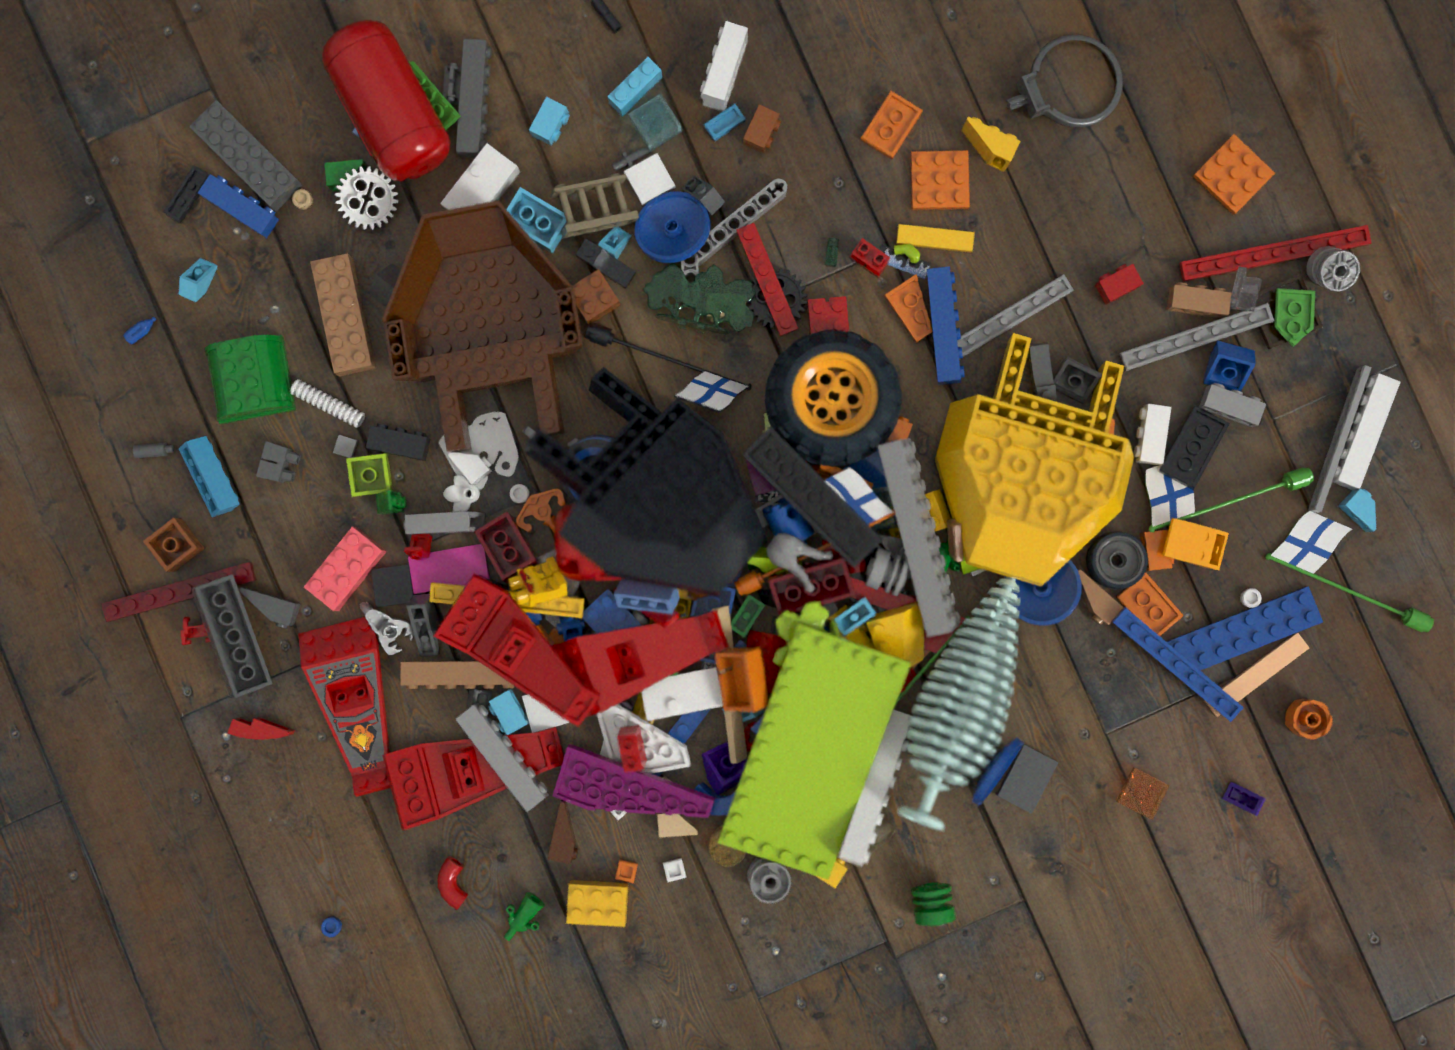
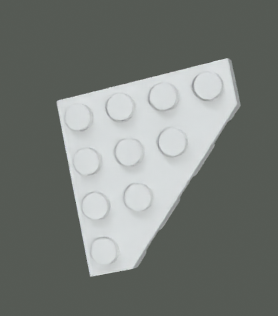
M617 704L597 714L610 759L622 763L617 741V734L620 728L640 725L647 757L646 765L642 771L652 774L691 765L685 744Z

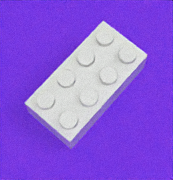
M728 21L725 22L724 27H720L718 45H714L712 63L708 64L706 70L707 81L702 82L700 89V98L703 99V105L719 111L726 109L748 42V28Z

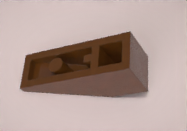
M562 800L547 859L571 864L572 859L576 860L578 848H575L576 839L567 802Z

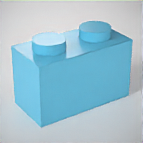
M546 97L529 129L531 136L549 145H552L553 141L556 142L560 136L561 131L559 130L562 124L565 125L569 119L567 107Z
M512 689L489 701V710L500 721L498 725L502 733L506 732L509 735L529 724V720Z

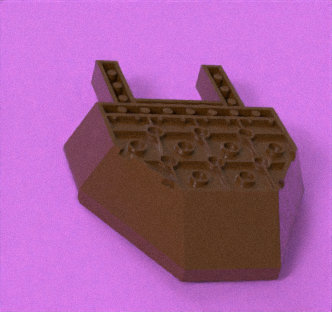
M499 200L422 215L382 318L392 380L417 382L436 380L444 438L448 452L455 453L472 450L463 393L532 381L540 429L549 436L564 433L553 359L571 356L583 346L574 288Z

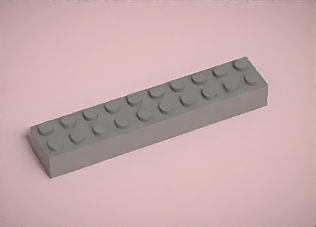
M909 438L879 445L878 448L927 637L951 632L959 627L960 616L958 612H955L954 594L950 593V578L944 570L945 559L940 554L939 547L941 544L939 537L935 535V520L930 516V501L925 497L924 491L926 486L924 480L920 477V463L915 458V444Z

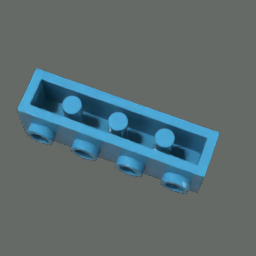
M207 436L186 441L179 448V451L211 516L215 517L234 510L239 505L238 497L234 493L229 478L225 475L221 462L217 459L213 446L208 441Z

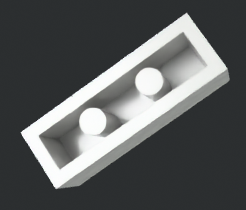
M1146 404L1141 408L1139 413L1141 426L1138 427L1136 437L1139 438L1138 446H1135L1134 449L1135 462L1151 465L1163 464L1171 407Z

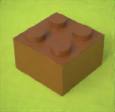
M599 269L572 285L576 306L588 325L621 306L618 298Z
M173 517L143 541L166 572L177 571L205 549L182 518Z

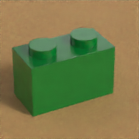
M748 595L731 621V629L745 638L765 604Z

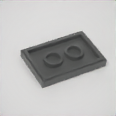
M1023 744L997 796L1032 814L1058 762Z

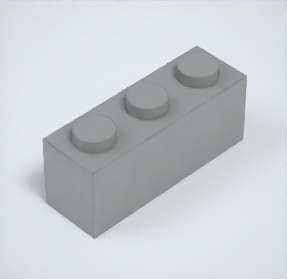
M1218 383L1206 386L1199 408L1250 427L1259 426L1266 406L1265 403L1260 402V398L1243 396L1241 391H1229L1224 389V385Z

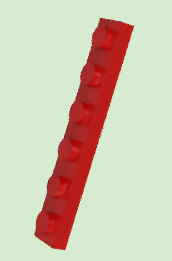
M755 223L737 229L736 232L780 337L798 330Z

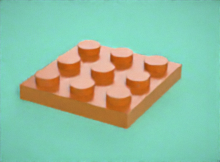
M1233 134L1193 177L1235 215L1275 172Z
M968 151L911 152L912 210L969 209Z

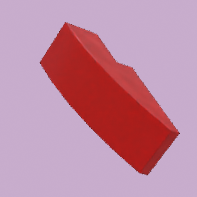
M238 717L232 720L227 734L247 739L266 740L292 735L295 730L261 717L254 718L252 722Z

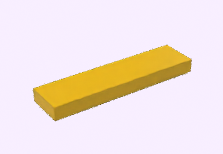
M899 224L896 244H912L916 247L972 253L975 232Z

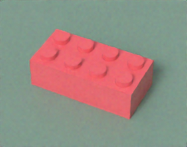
M351 527L304 588L331 610L340 611L387 551L358 527Z

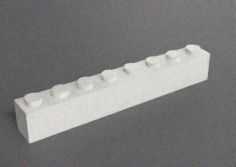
M893 710L843 843L839 855L841 860L860 867L863 866V863H868L871 854L868 851L869 845H874L877 833L874 831L876 825H881L884 816L881 814L883 806L887 807L890 798L887 795L889 788L893 789L896 777H893L895 770L900 769L903 760L900 759L901 752L906 751V744L909 743L906 740L907 731L913 730V727L908 725L909 717H911L908 714Z

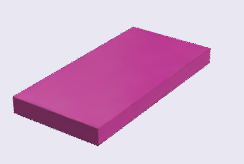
M481 544L430 552L429 558H422L421 560H413L408 556L414 594L430 592L431 582L466 585L473 573L490 579L486 551Z

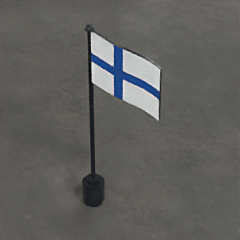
M596 323L594 325L589 324L585 338L589 339V342L604 347L615 342L702 373L695 377L683 391L676 394L675 398L719 413L726 409L736 396L746 389L749 391L752 388L750 383L747 385L614 338L615 334L612 333L610 328Z

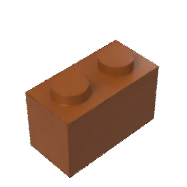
M759 105L743 138V144L762 153L765 152L766 148L770 149L774 139L771 136L774 131H778L781 125L779 120L780 114Z

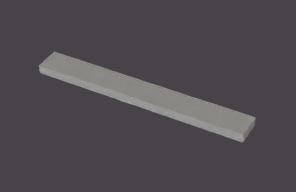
M1063 274L963 334L961 339L957 340L958 347H962L963 357L1073 292L1074 289Z
M1266 303L1121 352L1119 355L1125 371L1271 323L1274 321L1269 304Z
M1365 365L1356 369L1308 511L1318 513L1323 510L1372 367Z

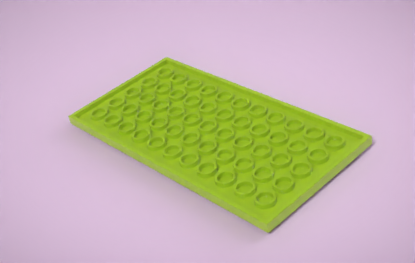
M798 623L724 821L718 843L828 880L909 670L910 661Z

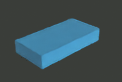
M733 104L706 122L704 127L715 142L746 121L736 104Z

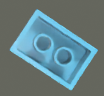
M520 187L507 210L538 246L553 254L562 239L561 230L567 223L565 215L562 211Z

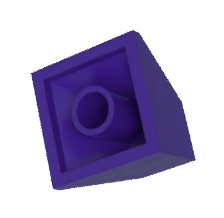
M728 742L702 753L706 777L716 795L730 790L739 784L747 759L739 763H731Z

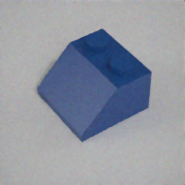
M1217 340L1209 357L1203 384L1211 385L1218 383L1224 385V389L1229 391H1242L1256 364L1255 350Z

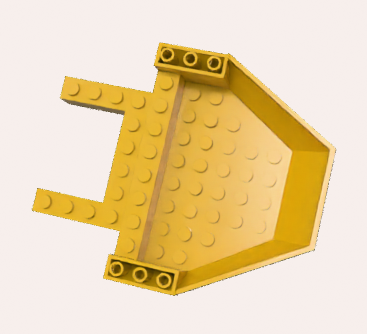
M1013 333L1007 342L993 399L975 395L950 403L935 463L952 519L961 524L962 549L966 564L1042 586L1122 511L1134 455L1129 439L1112 435L1108 432L1124 366L1110 361H1105L1101 365L1098 372L1102 373V376L1094 387L1089 411L1018 391L1032 338Z

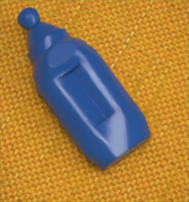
M156 318L145 319L132 326L123 335L129 344L136 343L150 331Z

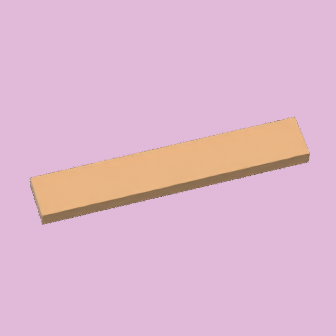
M1295 633L1221 689L1238 702L1307 651L1309 646L1299 633ZM1205 701V703L1208 705V707L1211 709V711L1214 713L1216 717L1221 715L1216 709H1214L1209 703Z

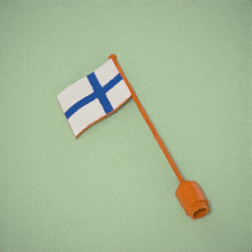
M851 468L825 480L870 527L894 515L896 517L895 510L893 509L892 511L878 499L864 479ZM827 543L816 550L822 551L832 545ZM802 555L797 558V562L809 556ZM778 567L763 575L754 570L739 577L738 581L734 583L739 594L747 596L763 588L764 578L784 568Z

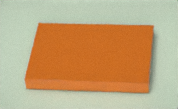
M890 91L860 140L893 159L923 110Z
M1146 572L1136 584L1125 588L1116 596L1125 608L1159 636L1184 616Z

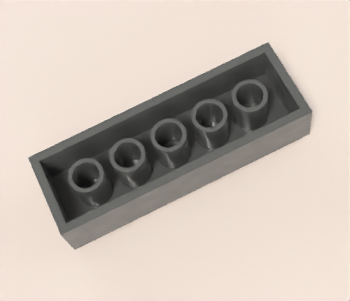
M217 100L189 126L276 212L293 196L295 191L303 186Z
M233 574L191 588L230 697L237 698L273 684Z

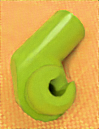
M912 244L894 245L895 255L905 254L910 258L911 263L919 262L920 252Z

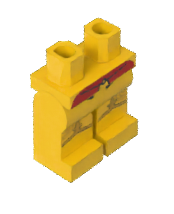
M553 556L547 558L545 563L537 566L518 569L517 576L508 579L511 591L522 589L515 592L518 605L529 603L530 607L536 606V603L547 602L567 595V582L558 570Z

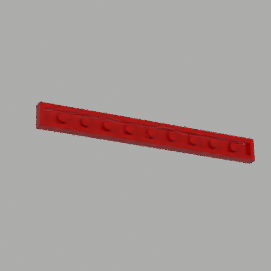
M1368 225L1182 261L1179 263L1184 282L1310 257L1314 251L1324 246L1346 250L1370 245L1372 242Z

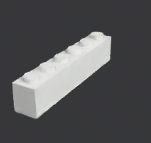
M1380 373L1368 378L1365 385L1366 391L1361 397L1360 407L1355 414L1352 428L1348 434L1332 481L1333 483L1351 490L1361 488L1400 381Z

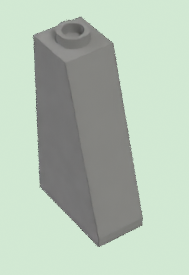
M467 511L405 515L403 526L405 534L471 533L485 525V513Z

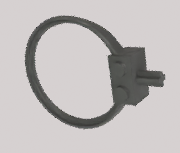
M1083 35L1058 37L1047 43L1039 51L1031 66L1030 74L1022 76L1016 84L1020 95L1007 99L1006 106L1011 111L1025 105L1030 119L1045 115L1054 122L1068 127L1091 126L1105 119L1117 106L1123 88L1121 68L1113 53L1104 44L1091 37ZM1081 40L1096 45L1108 57L1116 75L1114 98L1104 111L1094 117L1076 119L1064 115L1055 108L1051 110L1050 104L1045 105L1036 83L1035 77L1040 70L1045 54L1054 46L1065 41Z

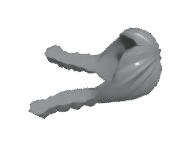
M789 534L776 535L767 547L770 561L780 568L793 572L803 582L807 592H812L815 587L810 583L803 568L797 564L796 556L803 554L820 560H832L834 556L832 551L821 552L815 548H810L799 538Z

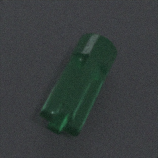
M828 238L825 265L835 267L837 264L839 239Z

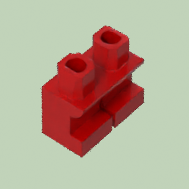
M864 238L860 240L849 256L850 259L861 267L866 263L867 265L864 269L879 278L890 262L888 255Z

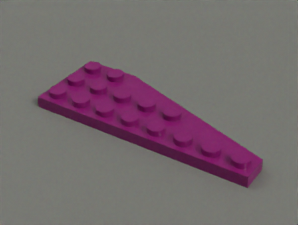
M569 744L552 796L587 810L605 809V811L611 812L613 810H623L626 813H665V815L685 814L688 817L704 818L709 817L715 797L645 771L624 773L622 763Z

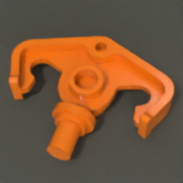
M552 489L531 495L517 516L516 524L531 533L532 526L525 524L524 518L533 515L537 520L545 521L543 525L549 526L554 532L556 517H551L552 509L548 502L552 496H557V503L560 506H565L566 502L563 492L560 489Z

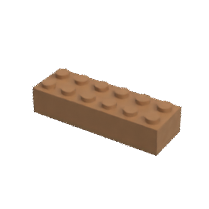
M347 253L311 261L334 374L340 377L376 369L354 259Z

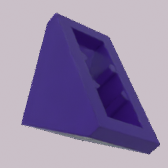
M1230 782L1222 799L1257 816L1266 798Z

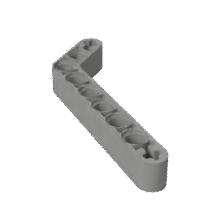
M783 179L773 180L713 228L704 244L710 247L708 252L703 253L699 250L691 256L695 259L693 264L689 265L685 263V260L681 261L682 298L686 307L695 308L700 302L699 266L738 235L737 229L754 223L786 196L787 183ZM775 187H782V192L779 190L775 192ZM767 198L769 203L762 205L759 203V199ZM745 210H752L754 215L751 217L745 216ZM732 221H736L739 223V227L733 229L729 224ZM717 233H722L725 238L718 241L714 236ZM690 275L696 278L695 282L691 284L685 281L686 277ZM693 289L694 299L693 302H689V299L686 298H689V290Z

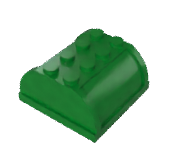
M253 335L212 343L204 348L209 363L217 409L216 418L219 424L296 411L294 395L290 393L292 383L282 335Z

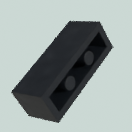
M377 423L376 427L370 426L366 448L426 461L430 438L425 437L426 433L414 431V434H409L407 429L396 427L395 430H390L387 425Z

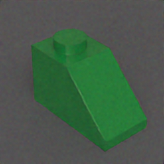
M363 159L324 163L326 186L333 190V192H340L336 186L343 185L340 179L347 180L345 173L352 176V169L359 173V167H362L365 171L367 164Z

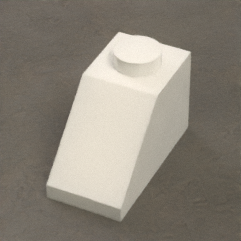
M453 452L447 454L472 485H476L492 472L489 468L491 463L485 456L481 458L478 455Z

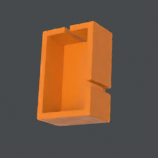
M727 648L715 653L718 671L733 666V669L718 674L724 711L740 710L755 712L767 707L769 702L760 648Z

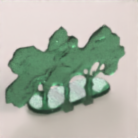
M672 263L666 266L663 271H658L654 274L652 281L645 284V288H643V291L648 295L647 304L650 309L658 310L666 306L672 313L671 315L656 314L655 317L678 324L679 329L686 330L688 326L696 328L697 333L701 334L709 331L728 335L730 334L729 331L719 327L720 323L728 322L737 332L743 330L746 326L751 327L753 323L754 313L745 305V302L750 301L756 294L751 281L735 279L733 282L725 284L723 282V272L715 264L710 266L707 272L697 274L694 282L690 283L685 278L684 272ZM669 297L675 299L676 308H674L673 304L670 305ZM684 307L694 309V319L689 320L679 317V310ZM724 312L725 316L720 318L721 313ZM712 315L714 325L698 322L699 317Z

